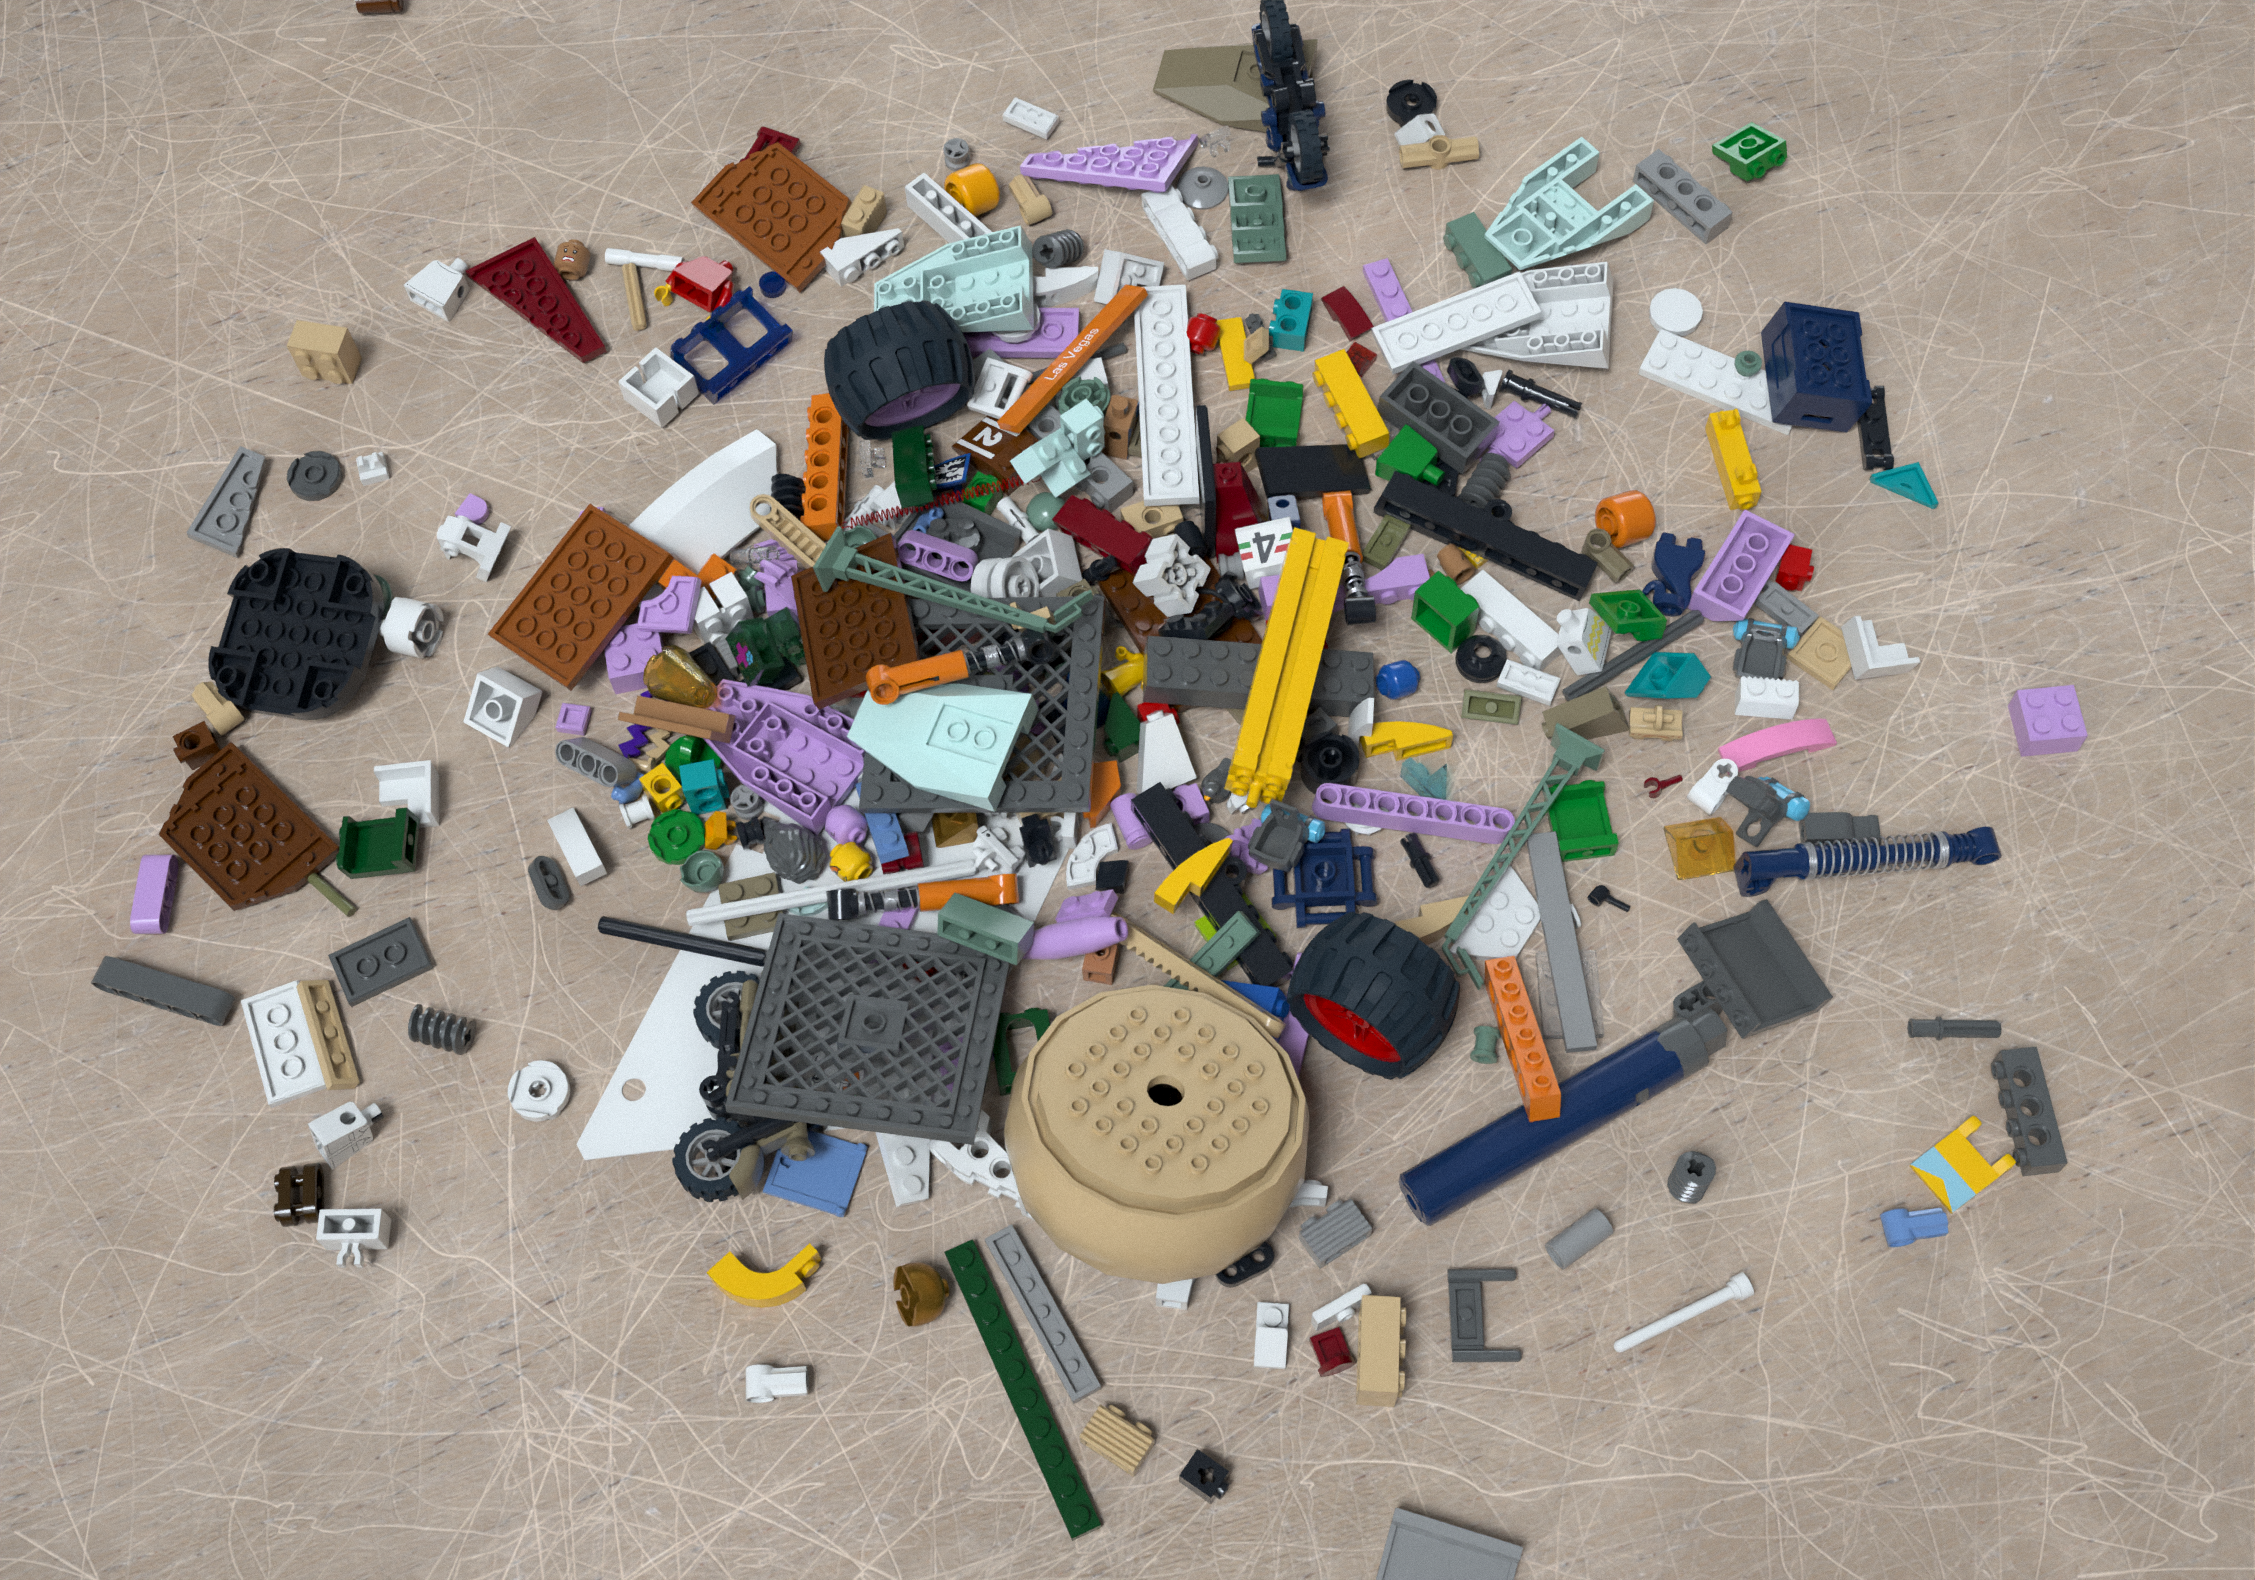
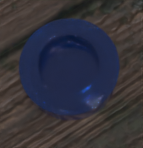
M772 271L761 276L759 287L765 297L777 298L785 292L786 283L785 279Z

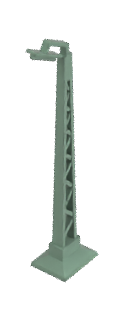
M837 526L813 566L823 592L829 590L835 578L849 581L851 578L1045 633L1046 630L1054 633L1059 632L1083 615L1080 607L1093 599L1091 590L1081 593L1054 612L1055 622L1058 623L1053 625L1046 618L861 555L857 549L849 547L840 526ZM858 564L865 566L866 573L855 570ZM871 568L880 572L872 575ZM895 576L898 582L889 580V578ZM901 578L911 582L903 584Z
M1559 723L1555 726L1550 743L1551 746L1557 749L1553 755L1552 764L1444 936L1446 941L1442 945V951L1455 974L1461 977L1468 973L1478 990L1481 989L1484 980L1467 951L1459 946L1456 949V953L1465 967L1461 971L1448 949L1451 942L1455 944L1572 776H1577L1583 766L1597 771L1605 752L1601 747ZM1557 765L1568 771L1564 775L1551 776ZM1559 784L1551 796L1547 785ZM1542 791L1546 802L1534 804ZM1540 811L1532 823L1529 813ZM1525 820L1527 829L1517 830L1522 821ZM1521 838L1515 847L1513 839ZM1508 845L1510 853L1502 854ZM1505 861L1503 866L1499 868L1498 863ZM1493 869L1495 875L1488 876ZM1490 883L1485 890L1484 885Z

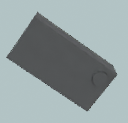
M1414 361L1381 394L1377 408L1380 416L1399 430L1405 424L1410 426L1438 450V457L1462 475L1494 441L1500 421Z

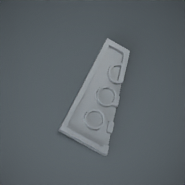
M239 447L186 532L188 538L233 557H239L266 465L265 456L244 447Z

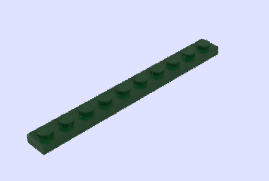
M973 1239L945 1251L947 1261L1071 1540L1074 1541L1101 1528V1523Z

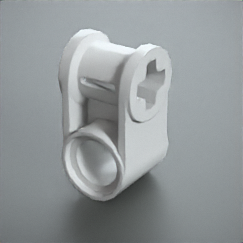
M1730 759L1716 761L1704 777L1694 785L1687 795V799L1711 816L1727 796L1726 789L1735 776H1738L1737 765ZM1726 771L1730 773L1729 777L1719 778V773L1724 774Z

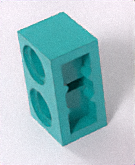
M1282 289L1280 299H1275L1273 314L1276 315V320H1271L1269 325V336L1273 337L1272 346L1274 348L1304 352L1312 313L1313 293Z
M714 759L679 766L683 793L692 813L701 815L727 809L725 799L730 798L728 784L724 779L723 770L717 769Z

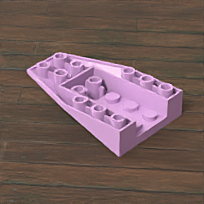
M723 679L700 707L702 709L735 715L730 744L703 739L743 785L804 828L813 832L816 836L825 826L828 812L842 804L863 772L865 751L847 738L854 720L829 706L818 710L813 703V698L809 695Z

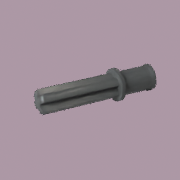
M1936 1017L1935 1019L1909 1018L1907 1025L1909 1038L1935 1037L1936 1040H1942L1943 1037L1999 1038L2002 1029L2001 1023L1996 1020H1942L1941 1017Z

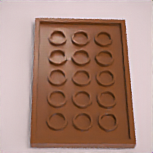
M589 504L489 631L488 635L572 691L674 557L597 507Z

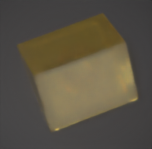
M1721 817L1664 826L1663 830L1678 881L1734 872V833Z

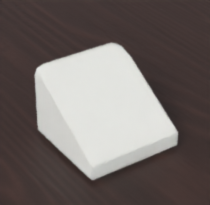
M1502 370L1484 372L1482 375L1484 383L1481 389V396L1486 409H1491L1501 380Z

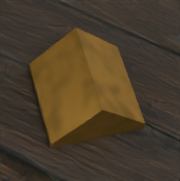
M976 813L933 814L931 821L936 847L944 848L972 843L977 839L978 834L976 832L979 828Z

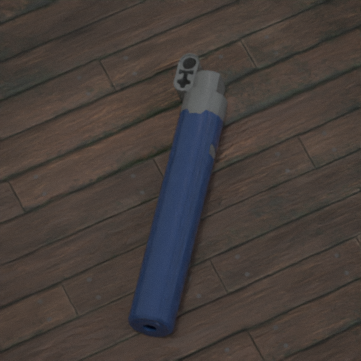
M1701 981L1675 997L1672 1019L1558 1084L1561 1092L1560 1117L1529 1122L1524 1104L1401 1173L1399 1176L1401 1192L1404 1194L1408 1206L1417 1219L1427 1226L1437 1223L1629 1112L1641 1103L1708 1066L1709 1056L1726 1046L1727 1028L1718 1016L1723 1011L1716 999L1707 998V996L1714 997L1705 981Z

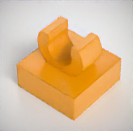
M715 811L705 822V849L717 850L722 843L731 845L737 840V836H731L727 833V830H733L736 827V822L726 820V812Z

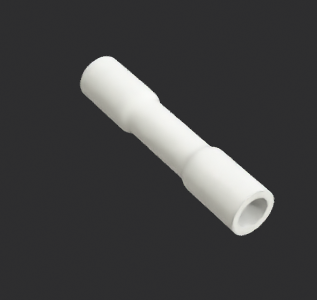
M607 248L605 252L606 264L623 266L624 264L634 263L636 266L672 271L678 263L685 262L684 257L643 254Z

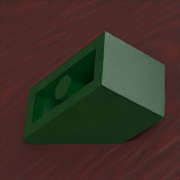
M1116 692L1112 695L1104 726L1105 741L1102 743L1110 757L1114 755L1118 762L1121 763L1139 753L1140 722L1120 694Z

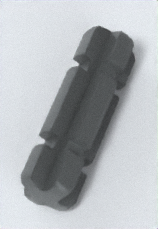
M1251 313L1245 319L1248 329H1251L1249 330L1250 334L1260 327H1264L1259 314ZM1272 344L1269 345V350L1260 357L1262 360L1268 361L1271 360V357L1275 356Z

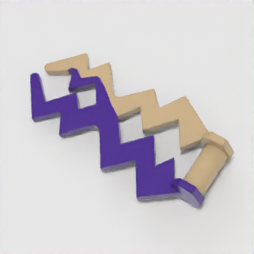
M659 685L640 695L652 698L663 691V689ZM665 689L666 701L678 704V701L670 691ZM637 724L626 727L633 739L618 745L623 756L634 763L637 771H651L668 751L670 745L664 739L668 738L670 733L666 730L654 728L657 733L650 735L649 739L657 748L645 752L649 757L648 760L633 759L632 757L641 754L637 748L649 744L642 732L652 727Z

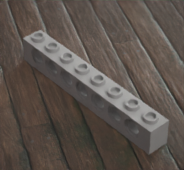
M990 348L973 360L974 388L987 357L1004 362ZM1011 376L998 408L1004 410L1017 378ZM1028 383L1026 384L1023 393L1030 387ZM1047 403L1024 429L1040 441L1061 428V414L1051 404ZM1102 452L1084 460L1090 475L1077 483L1075 487L1081 492L1085 491L1097 508H1103L1112 513L1133 496V481Z

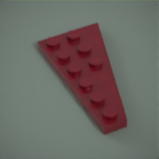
M535 237L465 271L469 279L582 363L607 352L605 345Z

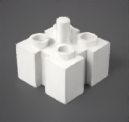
M1177 534L1152 539L1145 554L1148 564L1140 565L1133 584L1146 597L1154 596V604L1167 617L1192 612L1199 596L1195 589L1204 585L1211 569L1198 555L1190 556L1188 554L1190 547Z

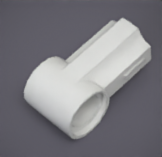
M752 1365L746 1367L747 1402L765 1403L773 1401L776 1397L808 1395L809 1377L807 1366L774 1368L770 1365Z

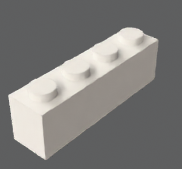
M922 173L905 186L907 206L947 242L953 243L992 233L991 230L925 173Z
M1481 570L1461 588L1465 594L1472 595L1478 602L1480 607L1477 621L1481 628L1498 638L1502 646L1520 657L1521 662L1525 666L1543 671L1562 654L1557 645L1559 634L1484 570Z

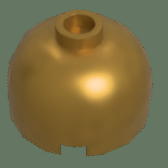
M921 1262L896 1267L893 1285L894 1291L900 1290L902 1301L898 1300L896 1304L905 1325L917 1327L935 1320L944 1308L945 1298L949 1296V1286L946 1279H941L938 1271L930 1265Z

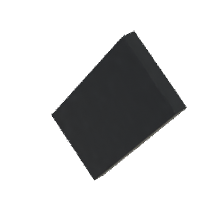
M1347 444L1256 448L1254 452L1267 499L1269 497L1286 495L1315 497L1323 496V493L1347 490H1350L1352 495L1368 494L1371 490L1362 458L1359 459L1355 450L1351 451Z

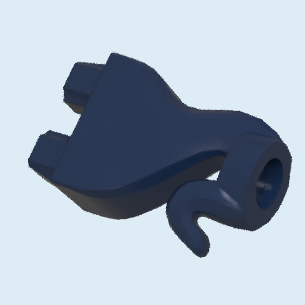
M1663 532L1659 541L1656 542L1651 562L1652 571L1658 580L1650 581L1642 592L1646 596L1654 590L1652 603L1663 615L1674 617L1682 615L1690 604L1692 596L1690 582L1700 573L1704 562L1705 550H1703L1701 539L1691 537L1687 539L1686 546L1675 545L1676 536L1674 534Z

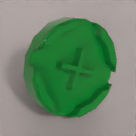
M686 735L671 744L666 752L665 766L682 786L679 766L714 759L717 769H722L723 761L703 738Z

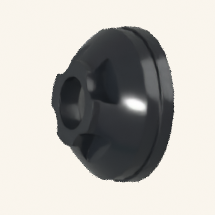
M1487 635L1468 637L1460 644L1455 656V664L1459 673L1465 679L1474 683H1489L1498 679L1507 661L1506 651L1497 639ZM1478 646H1485L1490 650L1491 654L1486 658H1481L1475 654L1474 650Z

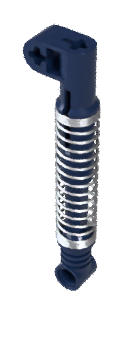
M1979 827L1967 833L1953 835L1945 831H1932L1930 833L1924 832L1922 836L1919 833H1915L1913 837L1907 833L1904 838L1898 834L1895 838L1891 835L1886 839L1880 836L1877 840L1875 837H1870L1869 840L1863 837L1860 841L1853 838L1851 842L1844 839L1842 843L1839 840H1835L1833 844L1827 840L1824 845L1819 841L1815 845L1811 842L1797 843L1793 848L1747 851L1742 853L1734 864L1733 869L1740 895L1743 897H1753L1768 891L1776 879L1796 877L1799 880L1806 881L1818 880L1821 877L1827 879L1830 876L1837 878L1839 875L1846 877L1857 874L1863 876L1866 873L1872 875L1875 872L1882 874L1884 871L1891 873L1902 870L1908 872L1911 869L1914 871L1919 869L1926 870L1928 868L1943 869L1949 867L1952 863L1968 861L1972 862L1973 865H1987L1999 860L2002 855L1994 829L1992 827ZM1925 835L1928 836L1926 841L1923 840ZM1908 836L1911 838V842H1905ZM1919 836L1920 841L1915 842V837ZM1898 837L1902 839L1903 843H1897ZM1889 838H1892L1893 844H1888ZM1880 839H1883L1885 844L1879 845ZM1906 863H1907V865H1908L1910 868H1908V869L1904 868L1905 865H1906ZM1916 863L1919 867L1914 868L1913 866ZM1888 864L1892 868L1891 870H1886ZM1879 865H1880V867H1881L1883 870H1881V871H1878V870H1877L1878 867H1879Z

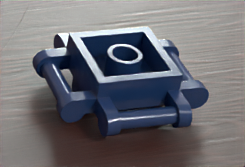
M1349 828L1340 829V832H1325L1323 838L1318 843L1307 841L1304 844V853L1296 867H1293L1294 895H1286L1284 871L1273 868L1274 897L1271 898L1272 908L1284 910L1289 907H1295L1296 928H1305L1306 925L1330 924L1346 913L1355 912V905L1372 907L1378 903L1377 894L1374 893L1372 859H1374V849L1369 846L1352 847ZM1353 859L1360 861L1362 892H1355ZM1345 905L1346 911L1305 913V907Z

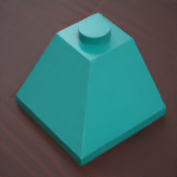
M1655 652L1650 656L1624 693L1627 697L1697 698L1704 690L1711 676L1695 653Z

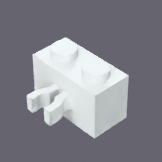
M322 1209L319 1212L316 1240L326 1250H341L338 1253L336 1262L339 1268H346V1260L351 1256V1250L355 1255L354 1265L357 1268H363L364 1256L361 1250L388 1249L391 1218L382 1209Z

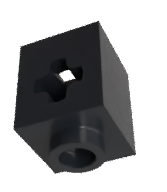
M1198 1449L1179 1475V1482L1209 1504H1212L1216 1497L1221 1500L1231 1485L1227 1481L1229 1479V1471ZM1209 1473H1212L1213 1483L1207 1481L1205 1485L1202 1484L1201 1474L1207 1476Z

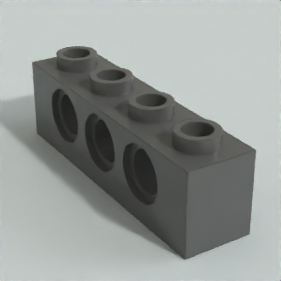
M2037 1047L2001 1050L1991 1063V1072L1993 1078L1998 1080L2000 1088L1998 1094L2001 1108H2005L2006 1130L2008 1136L2013 1138L2015 1164L2017 1167H2020L2022 1176L2059 1173L2068 1162ZM2013 1078L2020 1079L2025 1087L2016 1085ZM2021 1107L2028 1108L2032 1116L2025 1115ZM2028 1136L2037 1138L2040 1146L2032 1144Z

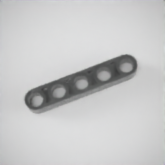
M104 956L91 981L94 987L107 993L216 1026H223L235 1001V997L225 991L110 956Z

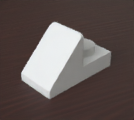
M1257 1302L1254 1367L1286 1368L1289 1304Z

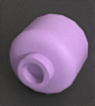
M847 804L836 806L828 812L825 831L838 844L843 845L847 842L859 844L865 839L868 829L867 820L853 806Z

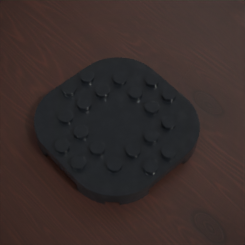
M290 548L266 551L260 554V559L250 567L245 565L235 576L227 594L233 597L219 646H211L208 659L210 678L215 681L219 689L218 693L222 697L250 712L301 720H317L328 717L341 710L353 699L365 679L384 613V597L381 586L369 570L355 560L337 554V557L297 553Z

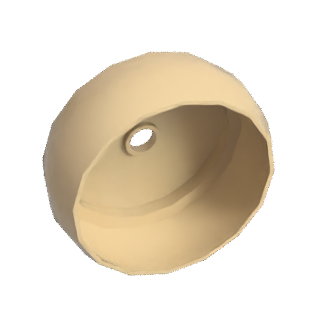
M1146 985L1098 993L1055 1018L1017 1069L1012 1083L1004 1127V1141L1025 1210L1059 1249L1106 1275L1166 1284L1215 1275L1257 1249L1272 1235L1305 1180L1310 1116L1306 1098L1288 1053L1253 1017L1206 993L1158 985ZM1168 1084L1177 1088L1183 1099L1174 1106H1161L1151 1100L1147 1091L1154 1085Z

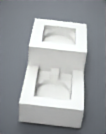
M1367 698L1358 704L1349 717L1348 737L1353 740L1357 748L1360 736L1371 737L1374 698Z

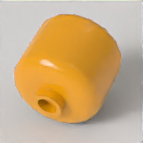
M974 163L951 173L945 179L944 190L975 217L996 208L999 203L1000 191L997 180L990 169L983 164Z

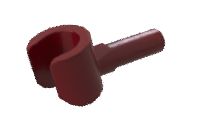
M1681 775L1662 781L1655 777H1650L1645 780L1644 788L1649 786L1657 787L1656 790L1649 792V797L1654 799L1659 797L1662 789L1682 782L1683 779Z

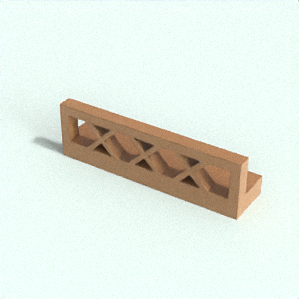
M637 695L634 713L619 712L618 720L730 744L735 715Z

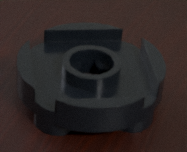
M1407 79L1397 82L1390 88L1386 100V111L1395 122L1399 123L1401 128L1417 115L1435 114L1437 95L1434 89L1427 83L1422 82V84L1413 83L1414 80ZM1410 100L1417 103L1416 105H1408L1407 101Z
M1227 571L1214 585L1215 589L1222 597H1226L1229 602L1233 603L1235 609L1234 616L1241 620L1244 617L1250 622L1256 621L1263 615L1262 611H1258L1262 608L1259 600L1245 583L1240 585L1235 581L1238 578L1236 574Z

